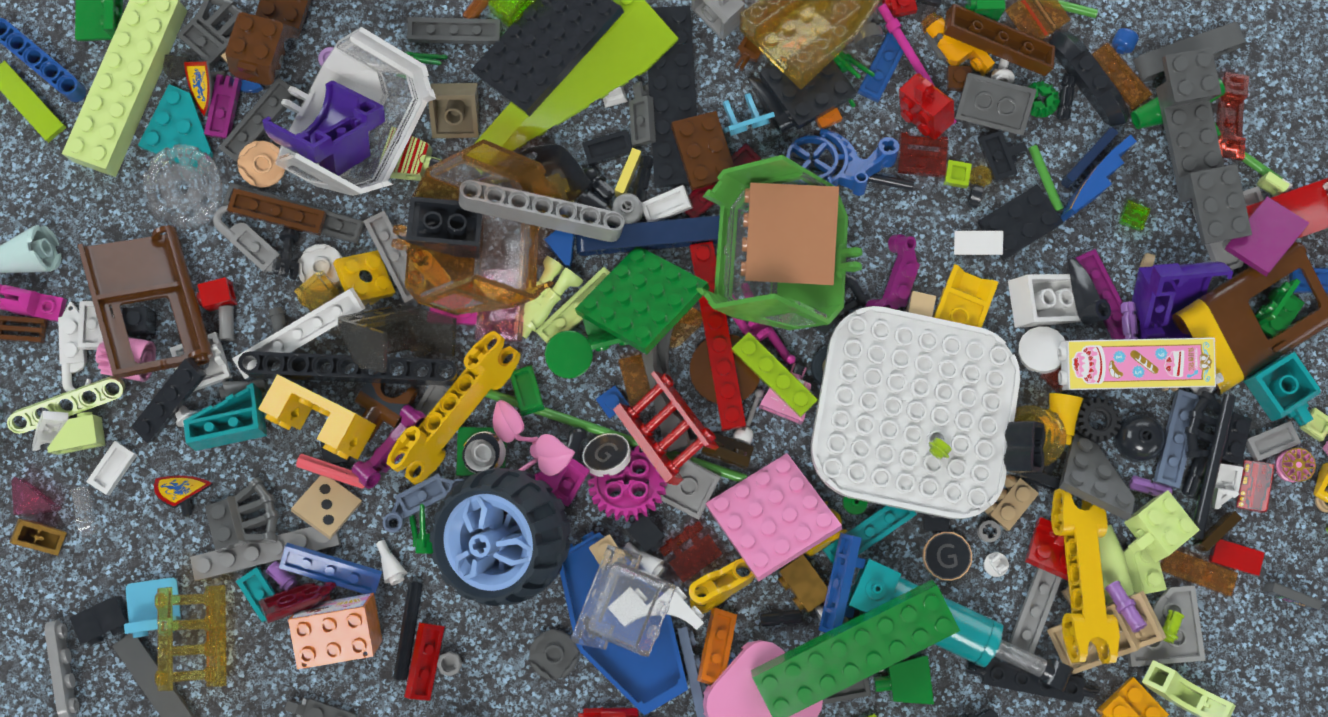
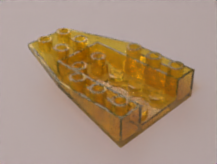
M758 0L740 13V31L802 90L856 38L881 0Z

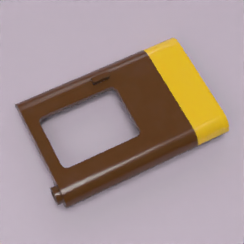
M1295 241L1267 277L1254 268L1248 267L1232 277V279L1227 280L1172 315L1174 324L1183 334L1190 335L1191 338H1215L1216 374L1221 373L1224 378L1223 382L1216 384L1217 395L1226 392L1328 327V296L1306 255L1307 251L1302 243ZM1300 268L1318 302V308L1277 335L1267 339L1249 305V299Z

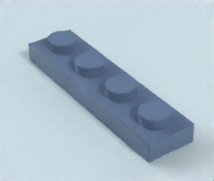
M1180 389L1175 391L1164 435L1165 443L1159 455L1153 482L1174 489H1180L1187 461L1186 452L1188 451L1187 435L1184 432L1190 422L1188 417L1189 411L1193 410L1200 400L1199 395Z
M687 626L677 628L697 717H705L703 714V693L706 686L705 683L697 681V670L700 668V660L698 655L693 656L691 646L696 645L693 630L688 631Z

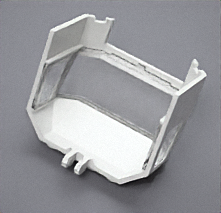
M363 27L340 39L321 66L308 94L296 87H289L288 92L291 95L304 101L300 107L288 99L282 100L281 104L284 107L297 113L288 131L296 135L307 129L314 122L324 103L325 84L335 81L384 106L385 122L368 132L371 156L338 176L319 166V163L316 164L280 146L275 164L316 187L352 196L393 185L388 180L427 102L436 99L434 90L431 89L426 65Z

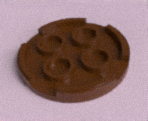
M730 334L732 348L742 339L741 337ZM705 340L696 348L692 355L690 378L697 393L708 402L717 405ZM733 352L741 400L743 401L754 393L760 378Z

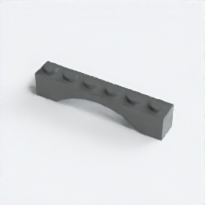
M673 328L647 355L641 352L650 389L657 384L651 375L653 371L661 374L666 373L671 377L669 345ZM664 391L653 400L657 414L670 402ZM677 409L660 424L663 439L684 420ZM690 427L666 450L667 452L684 450L698 437Z

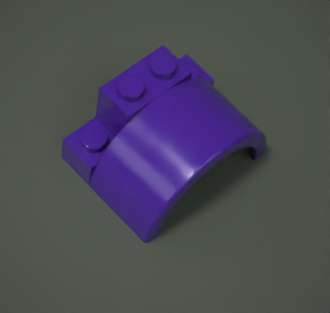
M330 81L325 84V99L318 116L301 133L295 135L274 124L269 116L263 119L262 122L267 135L274 142L316 164L319 163V166L339 176L371 156L368 132L385 122L383 105L335 81Z
M1218 261L1139 267L1132 302L1135 303L1136 307L1135 314L1140 321L1138 339L1191 338L1190 335L1179 331L1173 322L1172 315L1205 295L1212 276L1225 275L1228 279H1232L1233 271L1225 263Z

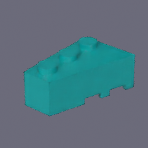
M251 383L239 393L225 397L226 400L217 405H210L183 420L186 444L195 451L267 436L265 414L258 410L263 401L262 391L254 383Z

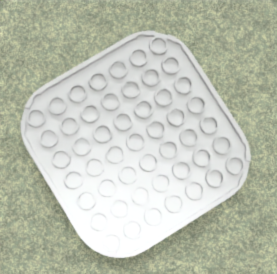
M879 306L861 308L849 314L834 329L828 344L811 440V457L817 474L834 492L852 499L949 519H966L984 512L997 501L1006 480L1007 471L1003 459L1008 446L1005 440V431L1008 422H1014L1020 385V370L1015 354L1011 353L1005 344L1006 342L1001 337L980 327ZM936 437L944 441L952 448L948 454L949 458L937 459L929 452L931 447L928 443L933 442Z

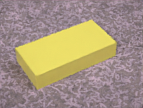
M632 148L615 188V197L627 193L640 163V150Z

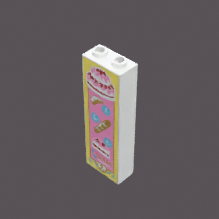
M1215 338L1061 341V346L1058 347L1057 351L1058 360L1061 361L1058 382L1059 385H1062V390L1216 387Z

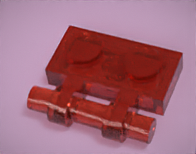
M699 521L691 526L688 524L683 528L684 531L673 539L671 537L666 540V544L659 549L664 557L671 552L675 554L676 558L669 562L682 583L723 554L709 534L701 540L697 536V533L704 529ZM691 539L694 545L682 552L679 546Z

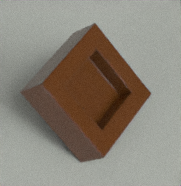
M971 66L947 67V91H962L966 75L971 73Z

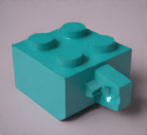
M1295 352L1280 357L1244 380V383L1271 421L1281 419L1287 415L1289 418L1293 417L1298 425L1302 426L1313 420L1307 409L1309 407L1307 402L1319 395L1321 390Z

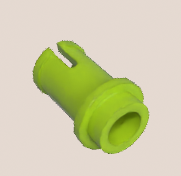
M1168 610V615L1162 628L1166 635L1163 641L1174 644V641L1178 640L1177 633L1185 617L1183 614L1177 611L1173 613V610Z

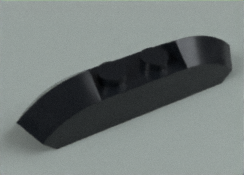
M1056 29L1049 41V44L1055 46V57L1070 76L1076 77V85L1105 124L1109 126L1125 124L1129 117V111L1119 90L1087 47L1069 31Z

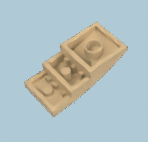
M1144 590L1128 596L1135 601L1136 609L1147 623V626L1138 632H1132L1123 615L1118 614L1117 606L1114 602L1106 605V614L1114 615L1119 624L1118 657L1138 651L1142 647L1166 638ZM1062 623L1047 629L1062 663L1074 668L1072 675L1102 665L1096 647L1092 642H1089L1086 662L1072 663L1063 640Z

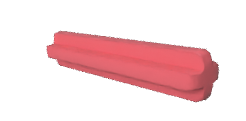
M300 454L297 459L296 466L298 468L360 489L365 488L350 469L305 454Z

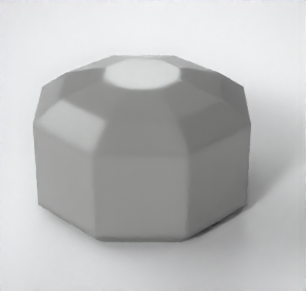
M449 651L440 655L437 666L441 674L450 677L460 672L463 662L459 654Z

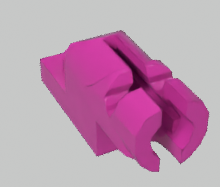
M0 284V295L5 296V298H0V310L58 322V317H62L67 302L65 298Z

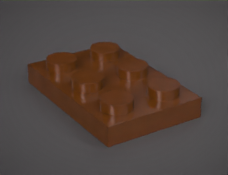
M716 111L671 123L691 191L717 184L719 181L717 177L722 170L734 167Z

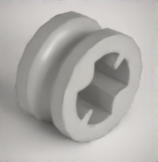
M986 520L979 524L977 534L984 542H994L999 538L1001 529L996 522ZM989 524L990 528L995 529V534H991L992 538H988L987 534H983V529H986L985 525Z

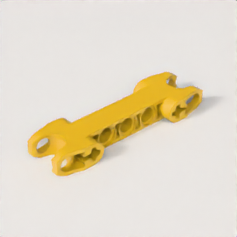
M492 331L486 334L466 354L464 358L465 370L419 427L411 426L407 428L397 439L388 455L386 464L396 472L406 468L405 477L414 485L423 482L443 462L446 455L444 446L490 389L498 390L508 381L519 363L521 354L511 346L502 349L505 339L497 332ZM497 339L496 344L488 350L489 342ZM509 354H513L510 362L503 363ZM399 454H405L402 460L395 464L396 457ZM421 466L420 474L417 477H413V472Z
M1059 488L1054 491L1051 523L1054 534L1064 536L1071 613H1066L1062 619V634L1067 653L1072 663L1086 662L1089 642H1092L1096 647L1102 664L1116 663L1120 639L1119 624L1114 615L1106 614L1098 537L1102 538L1107 533L1106 511L1083 499L1081 509H1079L1074 504L1072 495Z

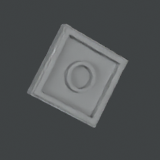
M688 460L680 467L679 473L684 480L677 486L667 483V486H664L666 495L660 496L663 502L699 520L706 507L705 503L709 501L721 476Z

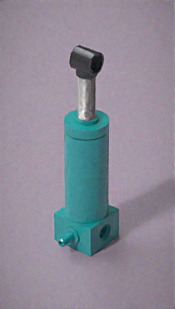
M867 559L864 569L860 568L850 590L847 606L855 608V611L864 614L919 585L902 578L901 573L871 559ZM943 597L960 631L934 645L981 667H986L995 656L1038 676V679L1041 680L1040 682L1065 692L1074 668L1051 658L1042 659L1035 654L1002 640V623Z

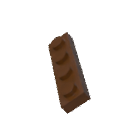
M236 188L233 189L227 211L232 214L318 236L321 235L327 215L322 210Z

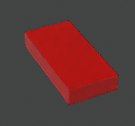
M1220 539L1211 549L1209 562L1253 576H1259L1265 552Z

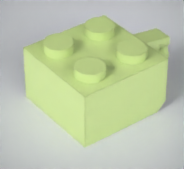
M1168 490L1151 499L1128 520L1124 521L1136 537L1128 545V548L1133 554L1145 549L1154 562L1171 555L1199 531V528Z

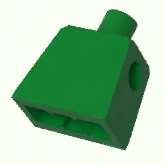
M919 655L901 660L886 668L887 676L873 677L875 692L889 691L890 701L934 704L927 655Z

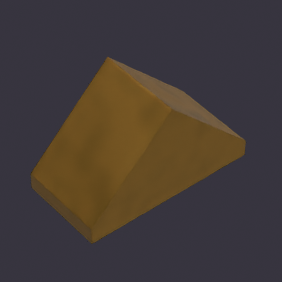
M18 519L9 543L58 556L67 532L36 521Z

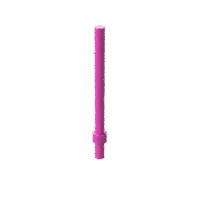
M886 4L879 6L877 9L886 22L885 27L890 34L894 35L915 72L920 73L934 85L900 28L902 25L898 19L893 17Z

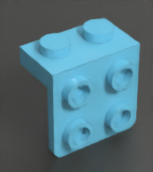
M176 578L130 583L126 586L129 623L124 624L125 634H133V638L149 636L148 631L159 630V634L175 632L174 627L182 626L178 581Z

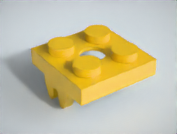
M378 250L338 258L333 262L344 292L354 288L364 306L367 303L373 305L380 299L391 297L396 293ZM360 271H368L372 275L371 282L362 281L359 276Z

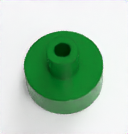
M845 496L842 500L844 510L851 515L861 514L865 511L868 504L866 501Z

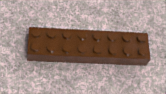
M953 4L946 12L944 35L1043 76H1046L1053 70L1055 46L956 4Z

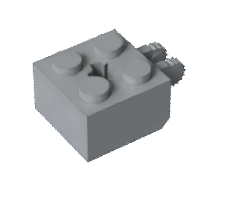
M744 0L691 1V9L722 40L743 22Z

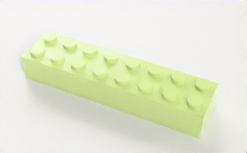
M129 0L62 152L69 160L114 177L117 176L187 14L186 8L179 0Z

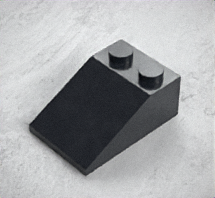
M410 197L406 242L455 257L479 259L483 214L464 210L460 207L459 201Z

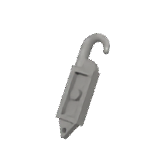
M228 205L217 209L213 217L216 229L264 273L272 272L273 260L276 257L281 258L282 256L247 224L238 223L231 228L225 225L221 219L222 215L227 212Z

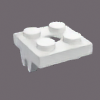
M216 332L207 335L213 357L209 359L208 367L203 370L207 375L194 391L232 378L219 335ZM182 344L170 348L172 357L184 354Z

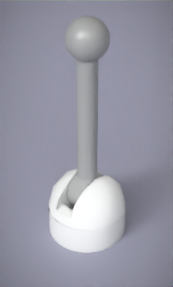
M762 389L755 391L756 397L747 418L746 427L737 428L732 439L751 445L753 431L750 428V424L759 400L764 396Z

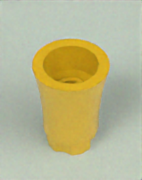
M1049 393L1047 442L1071 445L1083 398L1067 394Z

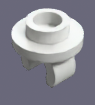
M994 552L986 556L984 569L990 576L1000 577L1008 571L1009 562L1003 554Z

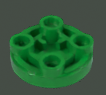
M567 330L561 331L550 338L545 347L544 358L551 372L559 377L570 379L579 377L588 370L592 363L593 350H590L588 339L584 335L576 331Z

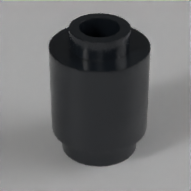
M591 190L588 193L583 192L577 201L578 204L612 211V207L609 205L610 202Z

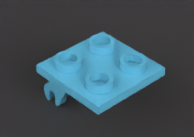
M748 93L745 95V99L753 119L737 123L730 103L726 100L723 102V106L731 126L723 128V133L730 132L732 136L747 131L746 126L752 125L754 129L769 124V118L775 117L774 112L760 116L751 94Z

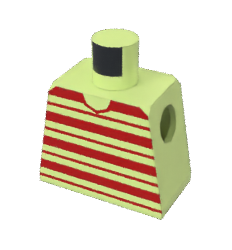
M398 129L394 130L387 155L400 131ZM410 136L390 178L423 181L427 170L439 173L442 159L431 157L432 148L430 144Z

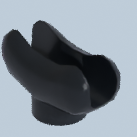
M576 427L569 431L567 440H559L566 447L575 451L572 458L582 464L581 449L587 435L584 428Z

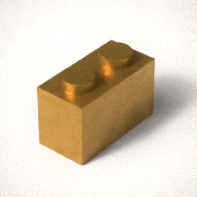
M804 554L778 571L780 575L778 578L779 583L785 590H791L795 596L792 598V601L800 611L804 609L806 612H810L825 601L828 588Z

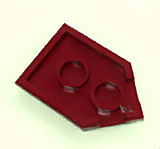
M326 582L323 586H316L315 583H305L261 599L259 604L267 622L270 623L316 606L334 590L336 583Z

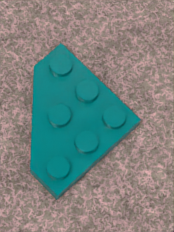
M168 84L138 146L143 150L203 175L214 155L204 134L205 129L198 115L192 95Z

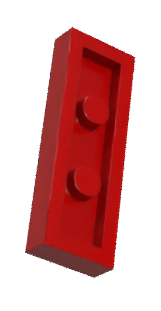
M419 622L404 695L405 698L430 701L445 626Z

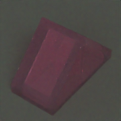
M14 477L11 480L14 515L31 516L59 512L61 509L58 504L26 479Z

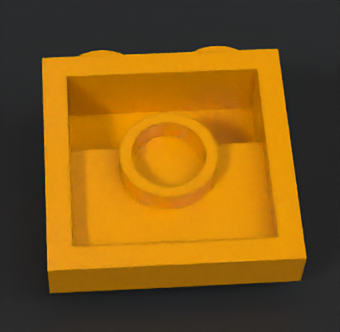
M1130 677L1096 710L1101 717L1169 716L1134 677Z

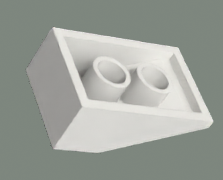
M1031 274L1008 281L1015 328L1081 322L1074 301L1070 274Z

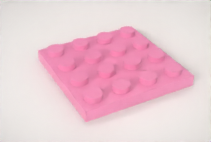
M788 453L705 503L758 582L842 530L841 523Z

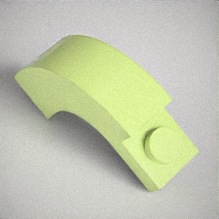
M1154 660L1142 681L1146 687L1159 696L1197 717H1231L1236 707L1233 703L1194 685L1183 678L1177 671Z

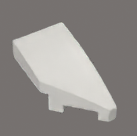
M42 411L33 439V451L40 450L42 444L53 441L69 419L68 413Z
M1221 463L1213 494L1212 508L1219 509L1229 499L1240 495L1238 491L1243 472L1242 466Z

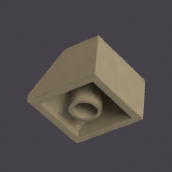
M478 83L431 84V89L434 90L436 97L435 100L428 102L432 138H479Z

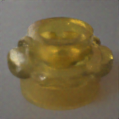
M985 166L972 168L969 179L970 183L981 185L984 188L992 181L991 171Z

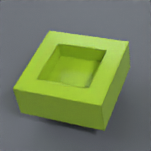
M948 160L943 185L967 189L972 164Z

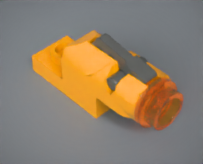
M933 12L921 22L925 38L938 60H946L951 66H959L969 59L972 68L976 72H980L982 76L990 72L995 62L987 52L944 35L945 20L941 15Z

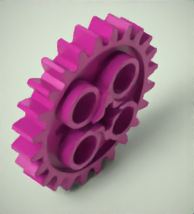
M638 445L634 451L631 450L630 462L620 473L611 476L603 474L604 477H599L589 472L592 479L588 480V485L591 487L588 490L590 496H593V504H598L600 512L606 509V517L614 513L617 521L621 515H624L626 522H628L630 515H633L636 520L639 518V513L647 517V509L650 508L655 511L654 502L662 503L660 495H666L664 486H667V483L660 476L645 453L640 452ZM638 469L645 470V472L642 474L635 473V471ZM638 491L645 492L644 495L640 497L634 496V494ZM612 492H620L617 497L609 496Z

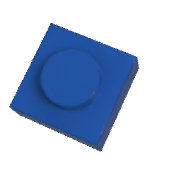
M613 386L596 398V401L609 419L616 416L613 409L619 403L629 406L616 386Z

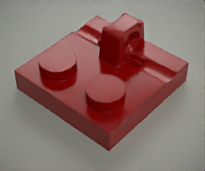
M1040 517L1036 522L1025 562L1068 581L1064 536L1055 535L1051 521Z

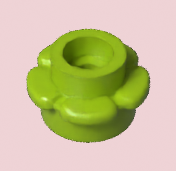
M936 437L933 442L928 443L931 447L929 452L937 459L949 458L948 454L952 448L944 441Z

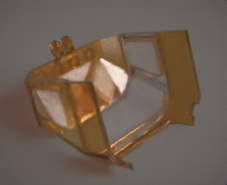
M483 139L428 167L412 197L459 201L460 186L466 180L480 181L547 197L556 195L559 192L554 184L550 186L544 175L546 170L541 163ZM466 194V196H469V197H473V196H474V195H472V194ZM491 199V200H490V201H492V202H498V201L495 200V199ZM483 214L479 259L451 256L407 243L406 240L398 238L393 239L391 244L392 247L398 250H407L405 287L415 301L454 315L514 308L535 300L545 289L554 284V282L548 281L536 286L539 226ZM394 225L393 233L406 237L407 226Z

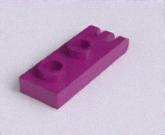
M217 74L204 131L206 136L226 139L231 133L242 79L235 77L233 82L232 76H226L224 81V75Z

